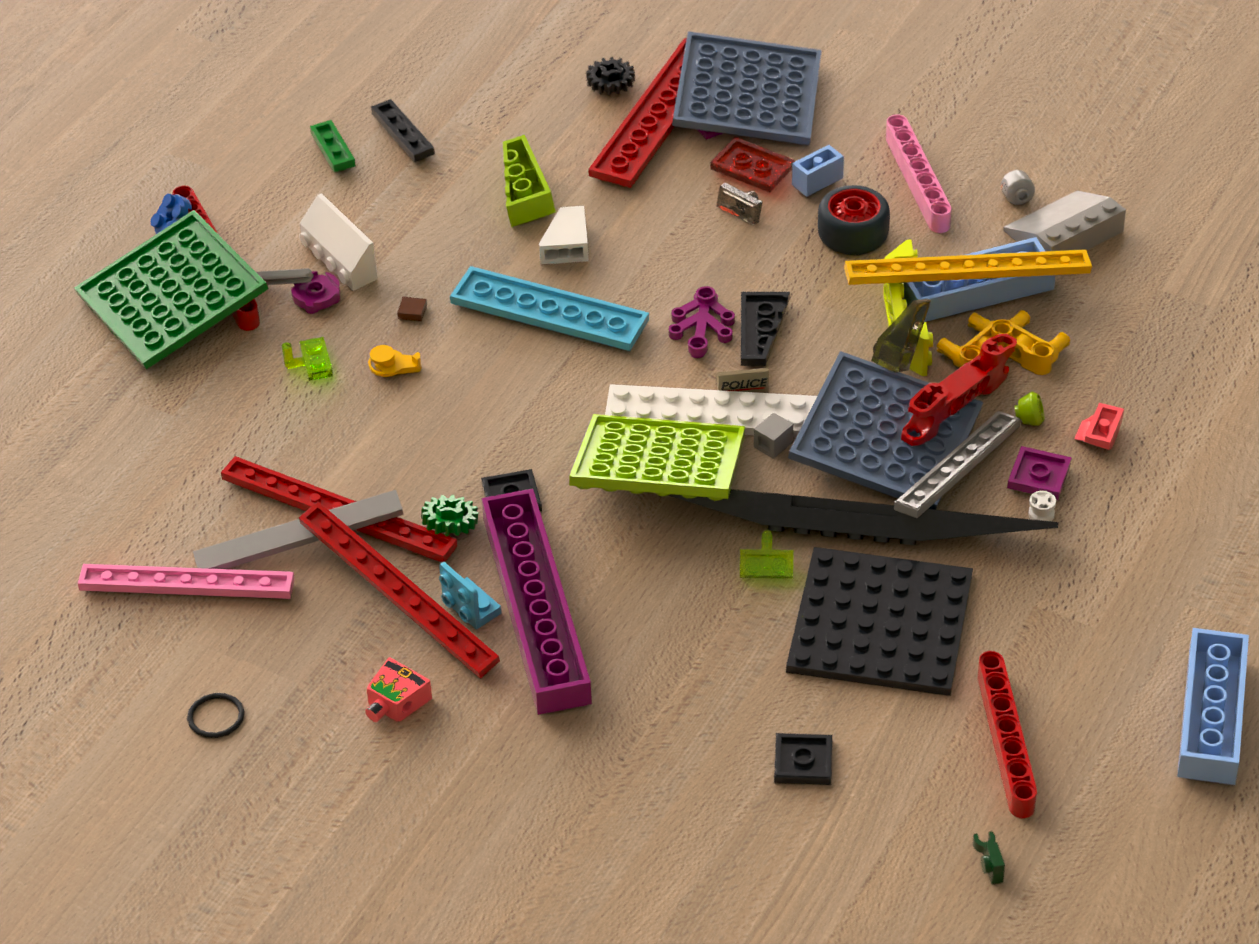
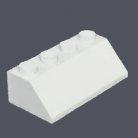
M323 194L317 195L300 222L301 234H299L301 243L313 251L314 256L317 259H321L326 264L330 272L333 271L339 277L342 284H346L353 291L377 280L373 242Z

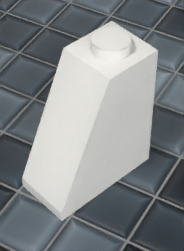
M584 206L560 207L539 243L541 265L588 261Z

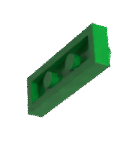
M332 120L310 126L314 140L334 173L356 166L355 158Z

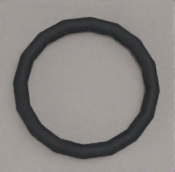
M212 693L201 697L193 703L188 711L187 721L189 727L196 734L206 738H219L229 735L238 729L243 722L245 711L242 703L236 697L226 693ZM226 699L232 701L237 706L239 715L236 722L228 729L219 732H206L194 724V711L205 701Z

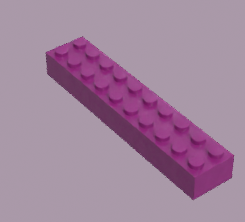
M528 489L481 498L483 521L537 714L591 705V681L534 490Z

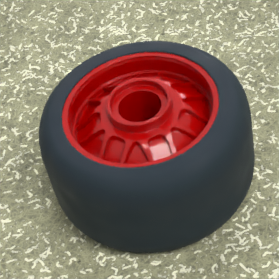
M848 185L830 191L821 200L818 208V234L822 242L830 249L846 255H862L878 249L888 237L890 208L886 199L879 192L865 186Z

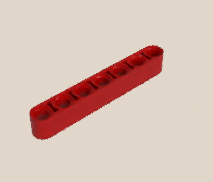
M986 651L980 655L978 665V683L1009 810L1015 817L1025 819L1031 817L1035 812L1037 788L1004 658L996 651Z

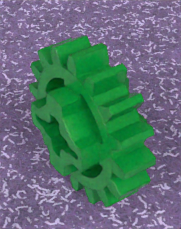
M441 495L439 499L432 497L431 502L425 501L424 507H422V525H427V530L435 529V534L444 532L445 536H449L450 533L459 536L461 532L468 534L469 529L474 530L476 524H478V507L473 506V501L465 502V497L457 499L454 495H451L450 498H446L444 495Z

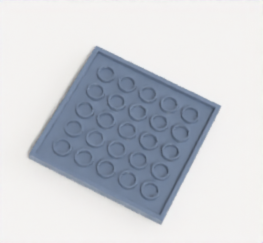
M688 31L672 126L810 145L822 50Z
M840 351L789 451L788 459L892 497L900 498L970 436L982 409L983 402L973 399L957 413L940 423L937 435L930 441L921 445L911 446L901 440L903 427L913 416V413L908 412L909 403L929 382ZM916 431L908 433L913 437L921 436V434L917 433ZM942 497L928 509L936 510Z

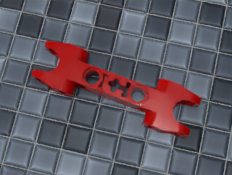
M998 334L987 339L981 345L979 355L970 362L965 363L940 383H929L924 386L910 400L908 412L913 413V416L903 427L901 440L911 446L921 445L930 441L937 435L940 423L949 416L957 413L980 394L988 395L995 391L1007 379L1009 366H1005V363L1015 351L1017 339L1008 334ZM999 342H1004V343L1009 344V346H1007V347H1003L1002 345L998 346L997 343H999ZM916 431L917 433H920L921 436L913 437L908 433Z

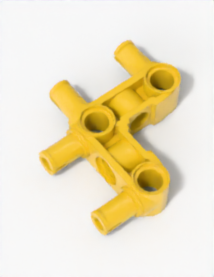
M1020 310L1009 320L999 319L993 321L974 312L968 319V326L980 333L961 347L947 340V338H942L938 342L936 350L938 353L953 360L954 365L960 368L979 355L981 345L987 339L998 334H1008L1017 339L1015 351L1010 358L1034 374L1046 375L1051 372L1052 364L1058 359L1059 353L1070 345V337L1066 333L1060 332L1054 339L1046 342L1028 332L1023 327L1030 323V315L1024 310ZM999 342V343H997L998 346H1000V345H1002L1003 347L1009 346V344L1004 343V342Z

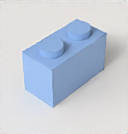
M827 145L792 163V185L808 197L843 178L844 156L830 145Z

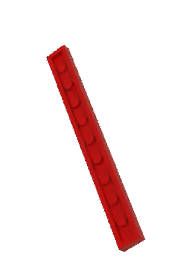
M234 456L221 471L222 480L307 511L318 501L328 510L357 502ZM399 517L355 529L441 563L446 562L458 547L456 538L445 536L442 533L435 534L434 530H427L426 527Z
M319 501L299 517L300 523L477 677L481 679L500 662L499 655Z

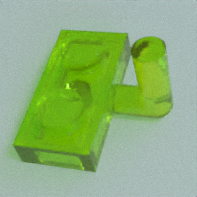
M324 337L299 341L302 356L293 358L291 343L285 342L282 344L286 368L291 369L305 366L309 381L333 377V370Z
M766 530L762 533L761 549H740V578L793 579L794 550H772V533Z

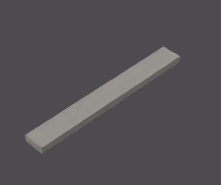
M997 411L898 498L894 503V510L918 518L1019 428L1020 418Z
M396 490L329 510L351 530L404 515ZM298 519L193 551L197 568L228 569L319 541V539L307 530Z

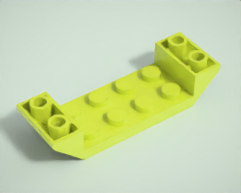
M905 240L889 253L885 259L917 258L918 252L917 249H913L911 240ZM903 283L883 284V297L894 361L921 376H927L928 366H932V353L929 351V347H933V334L928 332L926 322L910 323L909 316H905L907 314L906 299L902 300L904 298Z

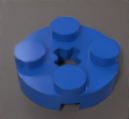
M166 194L157 213L151 218V226L155 227V233H159L187 215L188 209L192 210L190 201L177 194Z

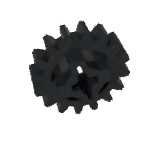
M611 57L610 60L602 58V62L594 61V66L589 65L588 71H586L587 86L592 87V91L599 90L600 95L607 93L610 96L612 92L619 95L621 90L627 92L628 87H633V82H635L634 66H630L629 61L623 63L622 58L616 60Z

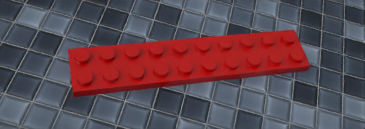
M687 38L681 41L589 167V177L631 188L675 127L672 126Z

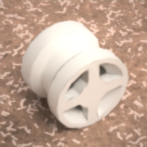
M1036 491L1030 496L1029 518L1052 521L1055 515V496L1047 491Z

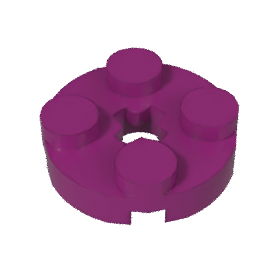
M311 271L313 278L310 283L294 284L293 288L291 287L294 303L300 308L305 309L309 314H315L319 310L337 304L340 301V285L338 279L331 273L325 272V275H318L317 271Z

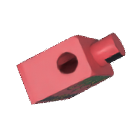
M389 657L367 687L368 703L370 705L365 710L367 717L373 722H378L384 715L396 722L404 720L432 699L430 680Z

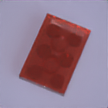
M734 137L710 162V169L764 191L771 192L792 170V163L795 160Z

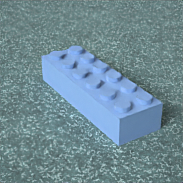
M1037 237L966 255L1045 252ZM1056 275L901 283L904 285L903 300L906 299L907 306L918 323L1054 290Z
M1199 628L1192 629L1177 777L1235 785L1240 759L1249 635Z

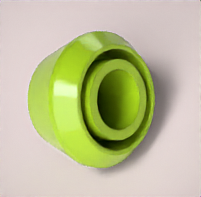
M1030 392L1018 400V405L1014 406L1015 415L1022 420L1023 424L1040 426L1045 420L1041 397L1035 392Z

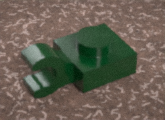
M989 831L987 842L981 841L978 834H974L973 847L977 852L984 854V856H981L982 870L984 874L988 873L993 885L1003 883L1005 863L998 842H995L996 836L992 831Z

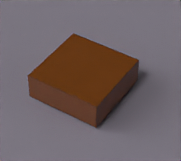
M402 297L397 312L398 319L422 321L427 307V299Z

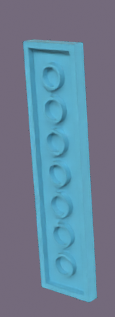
M473 266L469 267L450 295L451 304L631 351L649 321V313Z

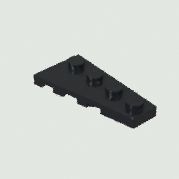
M741 292V366H766L790 300V292Z

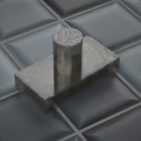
M724 183L719 187L716 207L755 225L759 223L763 202L758 200V195L754 191L744 193Z

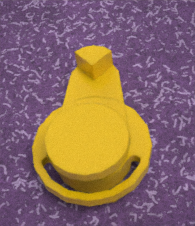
M378 345L370 351L369 370L377 376L390 377L397 374L420 372L422 369L419 352L414 355H403L388 345ZM372 362L375 363V369L371 366Z

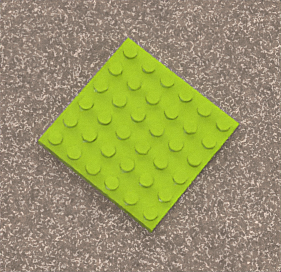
M593 414L571 470L569 486H576L583 490L602 488L608 492L627 490L633 494L651 492L659 496H668L670 494L682 495L685 498L699 496L708 497L716 501L728 499L745 437V426Z

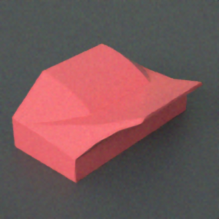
M1099 403L1095 413L1081 422L1075 440L1084 441L1108 450L1112 449L1120 430L1124 409Z

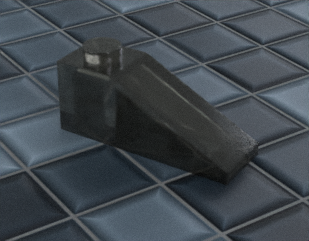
M921 299L913 301L881 334L873 346L872 362L894 373L909 370L931 300Z

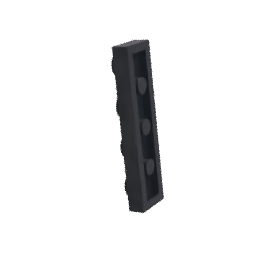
M392 99L371 106L372 115L414 162L435 154L433 145Z

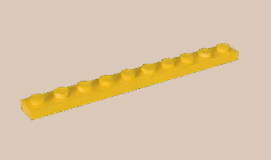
M1086 250L845 261L844 265L849 285L1089 274L1092 269V264Z

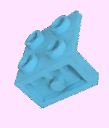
M445 562L439 564L442 601L448 608H453L465 623L471 624L477 630L502 614L501 606L468 577L462 578Z

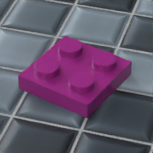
M1021 446L1009 476L1007 488L1030 494L1036 491H1047L1052 493L1056 500H1058L1071 466L1072 457Z

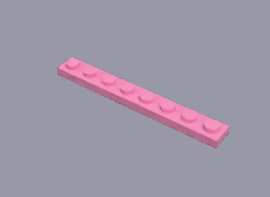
M83 564L78 587L79 591L291 599L295 578L294 572Z

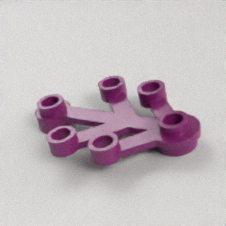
M703 286L698 288L694 294V300L671 311L672 321L678 323L669 326V337L671 339H681L683 331L696 325L695 336L688 340V352L694 358H702L708 351V341L705 338L707 325L718 333V340L721 343H729L733 339L732 329L725 326L734 325L735 313L727 310L718 302V295L712 287ZM699 308L698 313L686 319V314ZM709 308L720 316V322L709 314Z

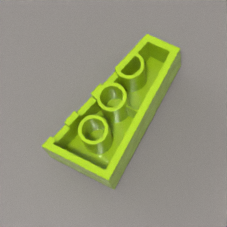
M522 135L503 141L506 208L511 227L556 213L551 190L526 136Z

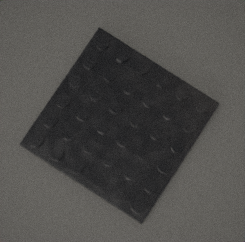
M814 547L788 655L786 673L951 696L973 568Z

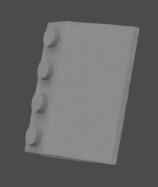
M1075 191L1004 226L1003 231L1016 242L1037 237L1045 251L1088 250L1124 232L1126 209L1111 197Z

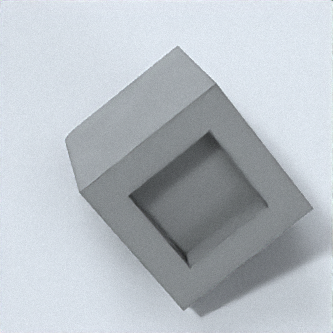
M772 413L754 428V448L774 459L792 444L794 424L776 413Z

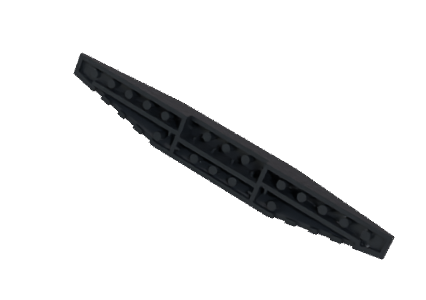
M730 489L728 499L717 501L711 500L708 497L685 498L682 495H668L758 524L769 525L768 530L784 532V527L795 528L794 533L810 535L811 530H820L821 536L837 537V532L847 533L848 539L863 540V535L874 536L873 541L889 543L890 538L900 539V544L916 545V540L925 541L1058 528L1059 522L934 509H927L922 515L915 518L894 510V505L738 489Z

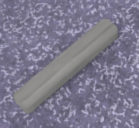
M309 268L256 272L267 285L310 283L313 278Z

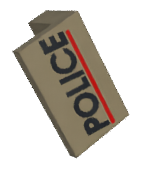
M768 368L718 372L716 373L717 390L769 393Z

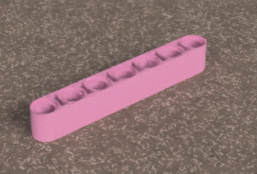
M892 115L887 119L886 141L930 230L936 233L947 232L950 229L951 205L908 120L902 115Z

